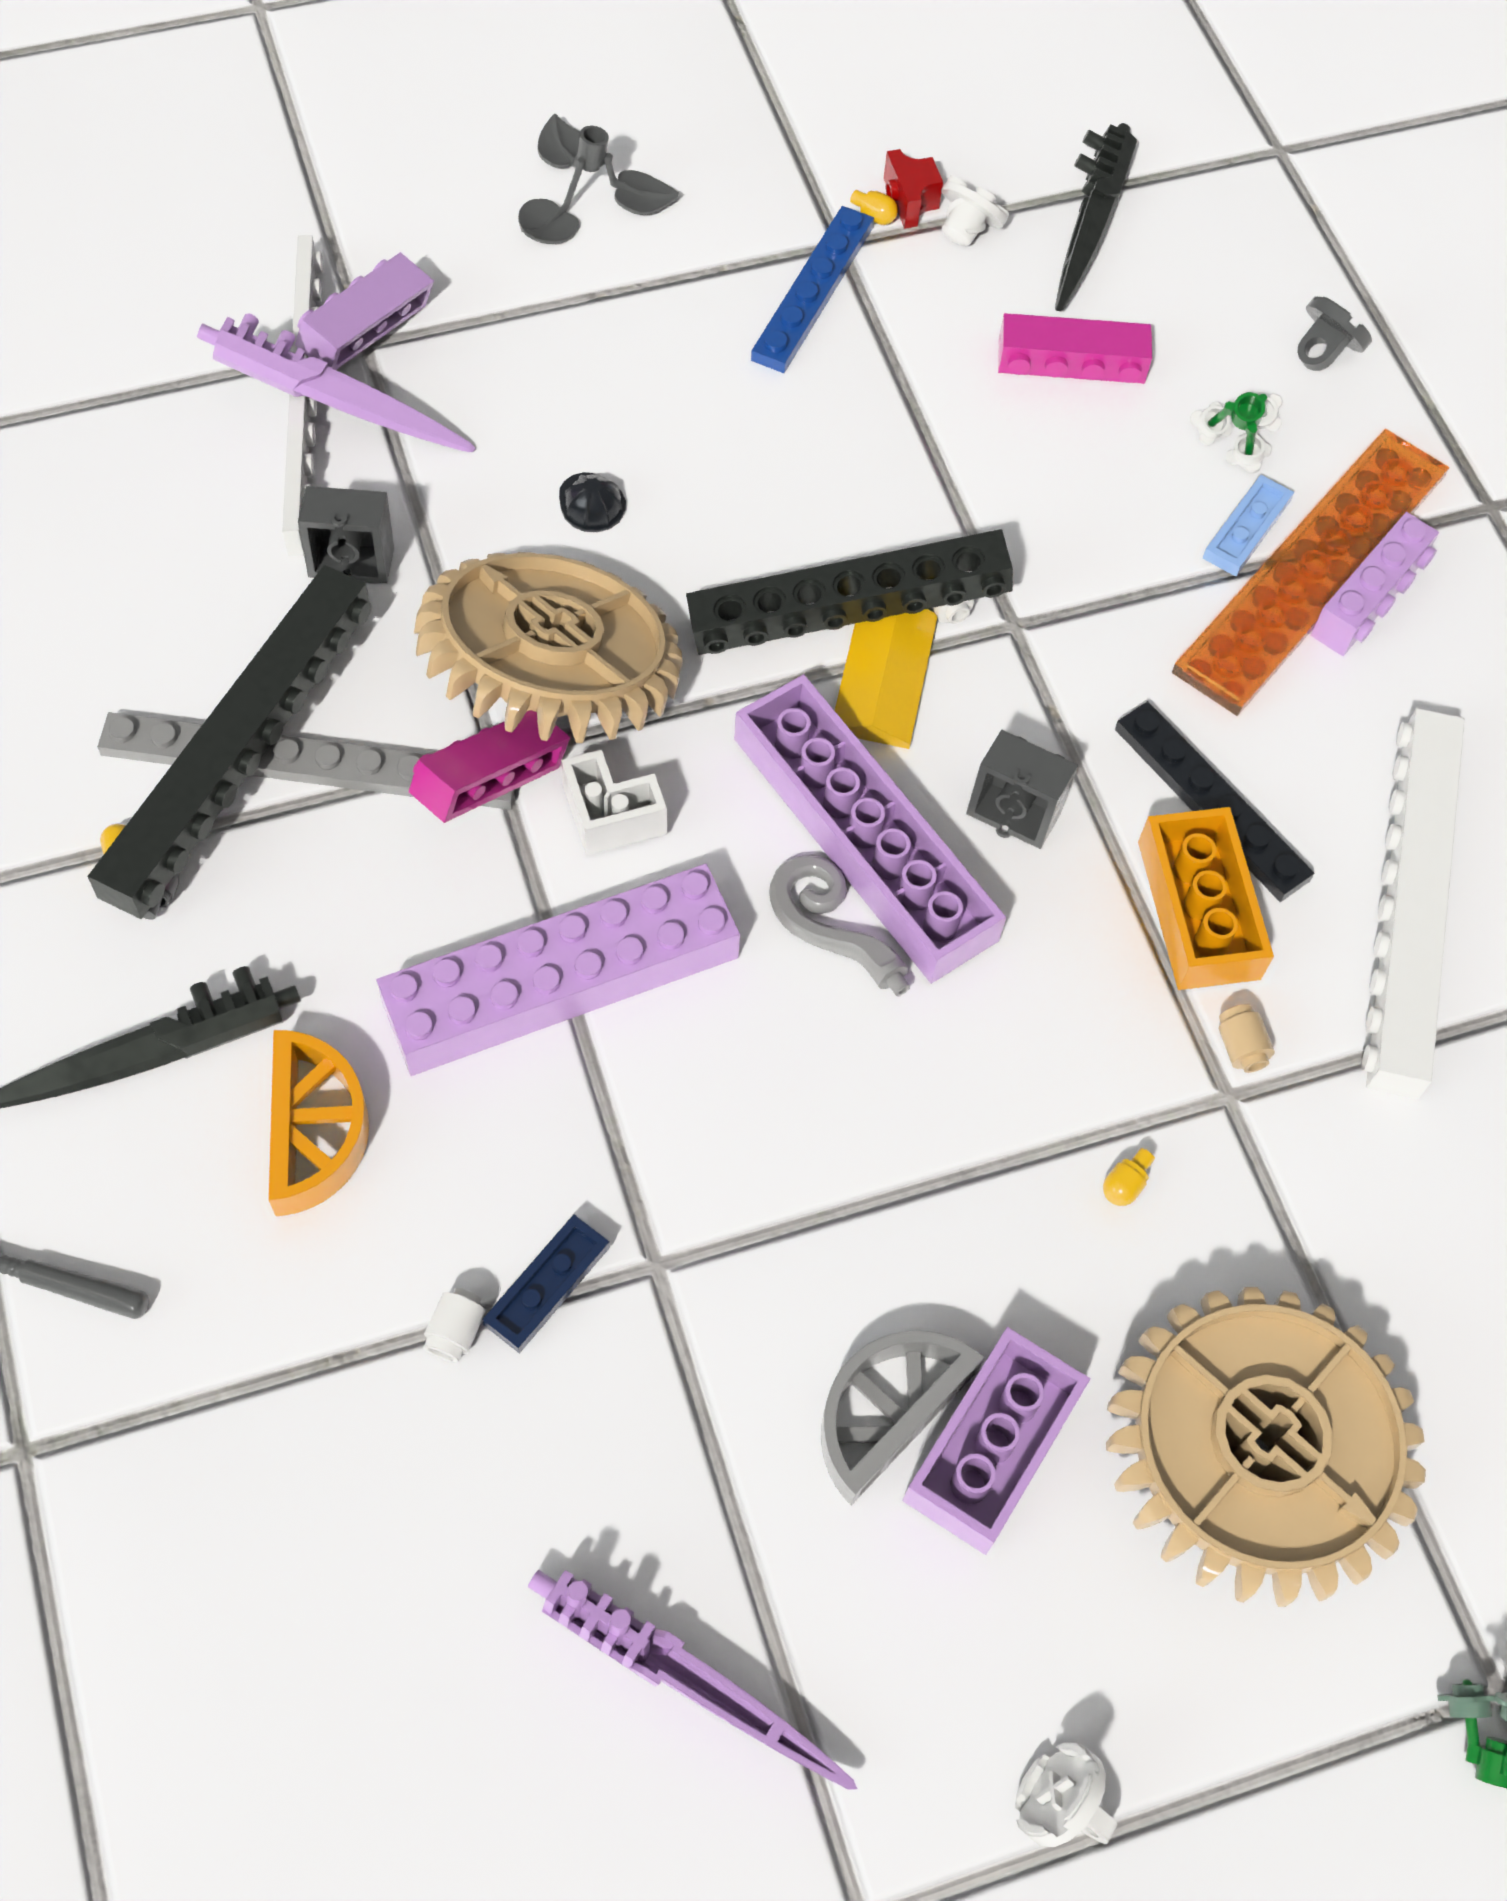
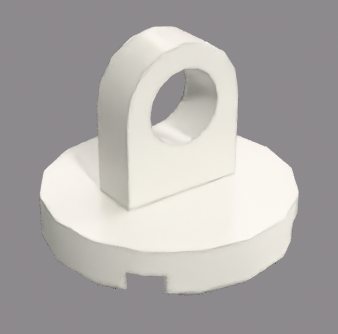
M1062 1743L1056 1746L1060 1750L1051 1757L1046 1753L1039 1757L1023 1777L1015 1801V1809L1020 1812L1019 1819H1016L1018 1828L1039 1846L1056 1847L1066 1843L1080 1832L1100 1843L1107 1844L1118 1824L1099 1806L1105 1792L1106 1772L1102 1761L1080 1743Z

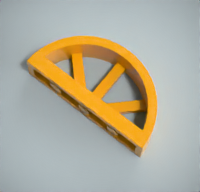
M273 1030L269 1203L275 1216H285L305 1211L324 1202L348 1182L357 1170L367 1147L369 1114L357 1075L348 1061L336 1049L308 1034L288 1030ZM298 1060L317 1065L298 1083ZM331 1074L344 1085L352 1098V1106L297 1109V1106ZM351 1122L347 1137L333 1159H330L297 1129V1125ZM297 1149L320 1171L295 1184Z

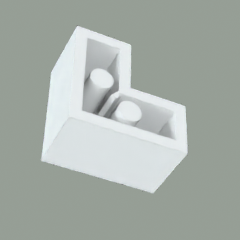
M602 749L561 760L563 788L586 855L667 834V806L655 773L614 784Z

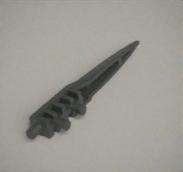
M1121 123L1117 127L1110 124L1103 136L1089 129L1083 138L1082 143L1096 150L1094 153L1095 158L1093 160L1080 153L1074 167L1087 173V182L1083 186L1082 192L1089 197L1084 198L1081 203L1079 215L1069 243L1057 292L1056 311L1064 310L1091 266L1111 222L1137 143V139L1130 133L1131 129L1128 124Z
M248 966L239 967L232 972L239 991L230 994L229 990L220 993L222 998L214 1001L207 983H196L190 987L196 1007L187 1010L186 1006L178 1008V1021L170 1017L161 1018L151 1022L149 1026L86 1049L0 1088V1109L53 1098L123 1079L182 1058L187 1059L283 1023L280 1009L301 1002L295 985L273 992L268 976L259 979L260 984L256 985Z

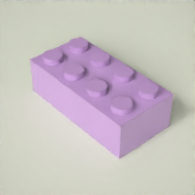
M1006 1327L909 1485L902 1501L981 1553L987 1555L1091 1378L1009 1327Z

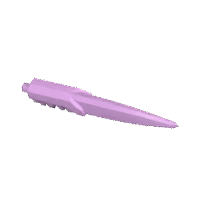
M245 314L238 328L234 326L235 320L230 317L226 318L220 331L203 323L199 328L197 338L215 346L213 360L295 397L307 396L366 421L465 452H473L476 449L472 443L393 397L328 367V363L318 358H304L305 350L297 348L295 354L290 352L295 341V336L290 331H281L275 344L267 341L268 334L263 331L259 333L258 337L253 335L259 323L258 318L253 314Z
M537 1570L532 1577L528 1588L545 1598L542 1609L543 1613L655 1687L660 1682H663L705 1710L809 1770L847 1790L858 1789L854 1779L818 1747L753 1696L684 1650L682 1647L685 1642L669 1631L655 1629L656 1626L649 1621L643 1624L634 1618L632 1610L627 1607L620 1609L613 1604L611 1596L606 1593L600 1596L592 1590L591 1583L585 1579L582 1581L576 1580L574 1575L566 1570L558 1581L540 1570Z

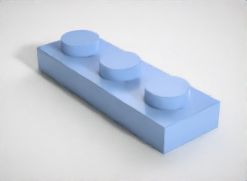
M1260 475L1207 546L1203 559L1236 577L1289 505L1294 492Z

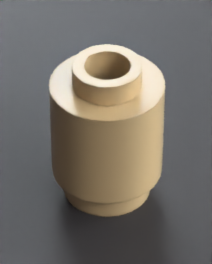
M1250 1004L1237 1005L1221 1013L1219 1016L1221 1024L1218 1029L1233 1068L1243 1069L1244 1072L1251 1073L1267 1067L1269 1059L1273 1057L1275 1051L1260 1013L1255 1012Z

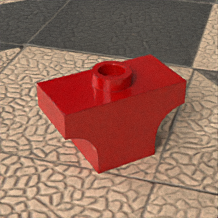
M901 149L887 151L883 177L886 195L895 200L898 207V215L904 229L917 227L919 216L922 213L939 209L943 180L933 157L915 159L906 156Z

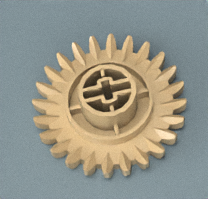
M520 551L514 554L492 553L487 555V559L481 561L479 559H468L461 562L459 570L451 569L444 571L439 575L437 584L429 586L423 595L414 628V634H419L416 656L431 652L426 673L427 677L430 679L452 668L446 697L449 700L461 694L474 683H477L478 688L473 708L474 717L480 718L501 697L507 703L505 731L512 733L525 713L532 710L537 712L539 736L544 741H548L556 725L557 717L568 715L576 743L584 742L591 713L597 714L610 740L616 739L622 709L638 731L642 730L647 716L648 705L661 717L664 713L668 696L674 699L683 663L682 651L677 646L678 634L676 630L668 623H665L666 614L661 608L646 601L647 595L636 587L629 586L622 581L621 577L601 570L592 564L554 554Z
M1244 1287L1238 1295V1306L1233 1307L1228 1297L1223 1293L1211 1291L1206 1293L1201 1299L1204 1317H1201L1194 1308L1185 1304L1177 1305L1167 1315L1169 1323L1178 1334L1177 1336L1167 1329L1153 1326L1148 1328L1138 1340L1157 1360L1155 1361L1145 1356H1131L1124 1361L1118 1371L1122 1377L1141 1386L1142 1389L1118 1392L1111 1398L1107 1406V1411L1136 1419L1135 1425L1126 1426L1116 1431L1106 1442V1451L1121 1454H1138L1139 1458L1138 1462L1128 1467L1114 1483L1116 1491H1136L1149 1487L1153 1495L1134 1518L1133 1525L1137 1530L1148 1528L1169 1519L1175 1528L1165 1542L1161 1558L1165 1562H1170L1183 1555L1193 1545L1204 1550L1196 1574V1584L1201 1587H1205L1225 1570L1228 1564L1235 1566L1236 1601L1243 1603L1257 1592L1265 1574L1272 1575L1273 1591L1278 1607H1286L1297 1598L1302 1585L1303 1573H1307L1311 1588L1319 1602L1334 1595L1338 1587L1339 1577L1336 1567L1337 1562H1339L1353 1584L1358 1585L1367 1579L1372 1572L1371 1557L1364 1544L1366 1543L1376 1554L1385 1560L1394 1555L1398 1550L1400 1542L1396 1531L1387 1522V1519L1389 1518L1393 1522L1405 1527L1415 1521L1418 1508L1412 1498L1401 1490L1402 1487L1418 1488L1425 1483L1426 1469L1418 1461L1407 1457V1451L1416 1449L1425 1440L1422 1428L1413 1423L1403 1421L1402 1412L1415 1402L1410 1390L1402 1387L1391 1388L1385 1378L1392 1372L1395 1366L1393 1361L1387 1354H1379L1371 1358L1362 1349L1367 1341L1368 1333L1360 1326L1350 1327L1344 1333L1334 1327L1335 1312L1333 1308L1322 1303L1312 1314L1301 1311L1300 1300L1294 1292L1284 1290L1276 1299L1274 1305H1268L1258 1287ZM1257 1438L1265 1443L1268 1447L1267 1451L1262 1450L1255 1442Z

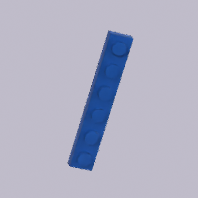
M841 206L751 350V361L781 373L786 372L871 233L874 217Z

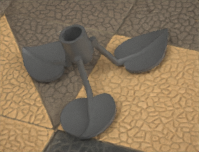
M555 113L550 117L540 133L537 151L540 158L552 167L565 168L572 165L576 168L561 207L548 199L529 200L520 208L518 222L521 232L540 243L561 244L572 239L578 231L579 220L566 211L570 207L582 170L596 172L604 164L606 165L610 185L617 188L614 194L616 203L631 213L650 215L659 212L678 198L679 192L664 182L635 170H624L619 173L617 179L612 166L613 155L606 153L609 139L608 133L601 127L593 125L585 126L579 131L566 124Z

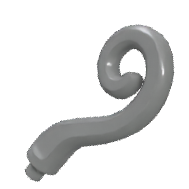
M802 855L785 861L776 870L769 889L772 908L781 924L793 935L811 945L857 961L866 969L880 989L890 987L897 997L904 995L910 989V985L904 978L908 972V967L891 947L873 936L817 922L806 916L794 903L791 896L792 886L804 877L813 876L824 880L829 889L824 894H817L811 889H804L799 895L800 903L805 909L817 914L830 913L837 909L843 902L847 891L845 878L841 870L829 860L815 855Z

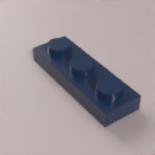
M573 1214L482 1319L483 1325L520 1354L609 1250L610 1241Z

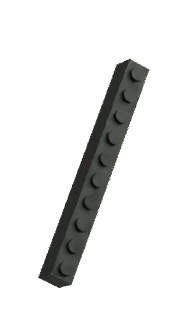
M323 565L87 877L98 899L139 919L144 917L150 907H155L160 902L165 887L172 877L185 868L189 860V854L199 841H203L208 837L214 820L223 808H228L233 803L237 789L245 778L252 776L256 772L262 755L270 745L278 742L287 721L293 714H297L302 709L306 696L313 686L319 684L325 678L328 666L335 656L345 651L350 636L358 625H362L367 621L372 606L365 582Z

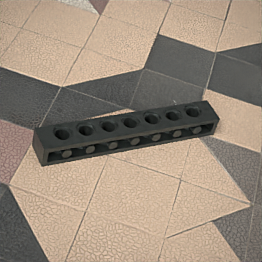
M999 529L686 593L698 655L707 653L718 654L727 649L741 646H757L766 641L786 637H800L805 633L825 629L836 630L845 625L865 621H879L884 617L904 613L915 614L933 607L943 605L954 606L963 601L983 597H997L1003 593L1013 591V567L1003 530Z

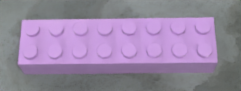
M804 674L736 712L734 740L832 862L841 870L845 878L931 984L999 942L1006 916Z
M706 863L377 978L376 982L382 1004L411 1077L735 960L739 956L740 933Z

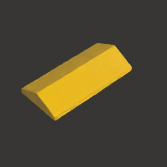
M924 609L915 614L904 613L884 617L875 622L855 623L834 711L858 739L906 749L910 748L937 622L936 614L929 609Z

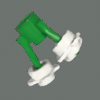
M1247 392L1241 394L1235 403L1226 402L1224 407L1219 402H1212L1203 411L1195 410L1190 416V422L1196 426L1200 434L1199 441L1204 445H1211L1216 438L1220 436L1228 437L1232 433L1233 426L1230 423L1232 419L1233 424L1238 429L1246 430V434L1240 435L1236 439L1234 449L1226 454V461L1230 465L1237 464L1245 468L1248 473H1257L1261 469V462L1265 457L1271 455L1272 449L1256 432L1258 429H1268L1270 432L1280 429L1282 421L1279 418V408L1282 406V399L1277 394H1272L1268 397L1265 394L1258 395Z

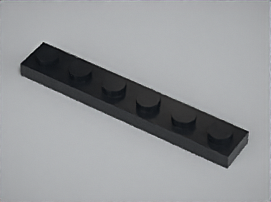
M1148 701L1117 721L1115 731L1192 811L1231 808L1248 870L1279 902H1282L1311 881L1315 873Z

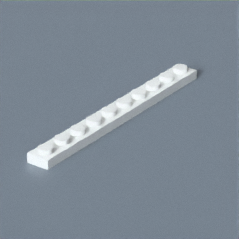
M298 235L293 314L295 341L292 345V353L294 354L298 348L295 346L299 332L297 325L300 318L306 311L318 309L319 306H316V302L322 301V285L320 278H317V274H323L322 251H315L313 235ZM289 394L282 533L288 556L304 555L298 518L306 486H311V484H307L308 477H314L313 454L309 453V447L315 446L316 434L314 423H310V417L317 416V401L307 396L295 397Z

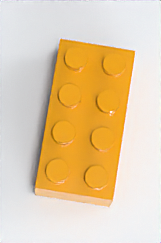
M1225 807L1148 816L1138 844L1177 989L1184 990L1261 980L1274 955L1231 808Z

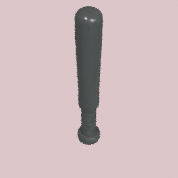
M0 1253V1272L18 1278L21 1283L132 1319L141 1318L148 1308L149 1297L142 1290L32 1259L23 1261Z

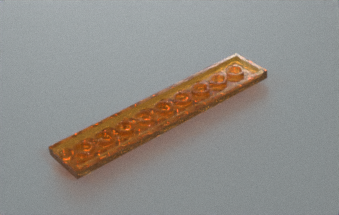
M1385 428L1179 658L1173 667L1172 674L1238 717L1311 633L1327 602L1407 511L1413 515L1445 478L1450 467Z

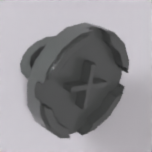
M1314 296L1306 306V310L1315 323L1298 344L1297 353L1307 369L1320 371L1329 367L1346 346L1359 353L1364 352L1372 342V337L1363 324H1359L1355 328L1349 322L1353 317L1342 306L1327 297ZM1318 343L1327 345L1325 352L1317 358L1308 357L1309 351L1314 345Z

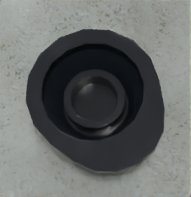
M582 472L574 474L564 480L559 490L560 507L564 519L572 527L581 531L598 533L609 530L620 523L625 515L626 500L617 484L602 477L599 473Z

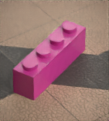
M1003 314L998 339V373L1145 384L1152 361L1151 324Z
M529 710L512 733L505 731L504 721L491 728L486 727L479 733L462 741L457 740L437 752L423 755L414 765V775L408 792L443 823H446L558 769L570 736L555 725L548 741L541 740L538 730L537 712Z

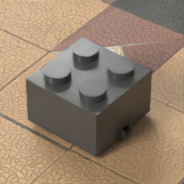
M306 486L298 525L308 577L314 578L323 565H326L346 575H351V577L362 582L387 583L394 553L387 492Z
M1001 729L980 764L966 814L995 827L996 833L1000 837L1008 838L1014 836L1041 849L1061 815L1078 765L1059 754L1049 752L1020 736H1015ZM1003 825L1008 826V832H1003L1001 827Z

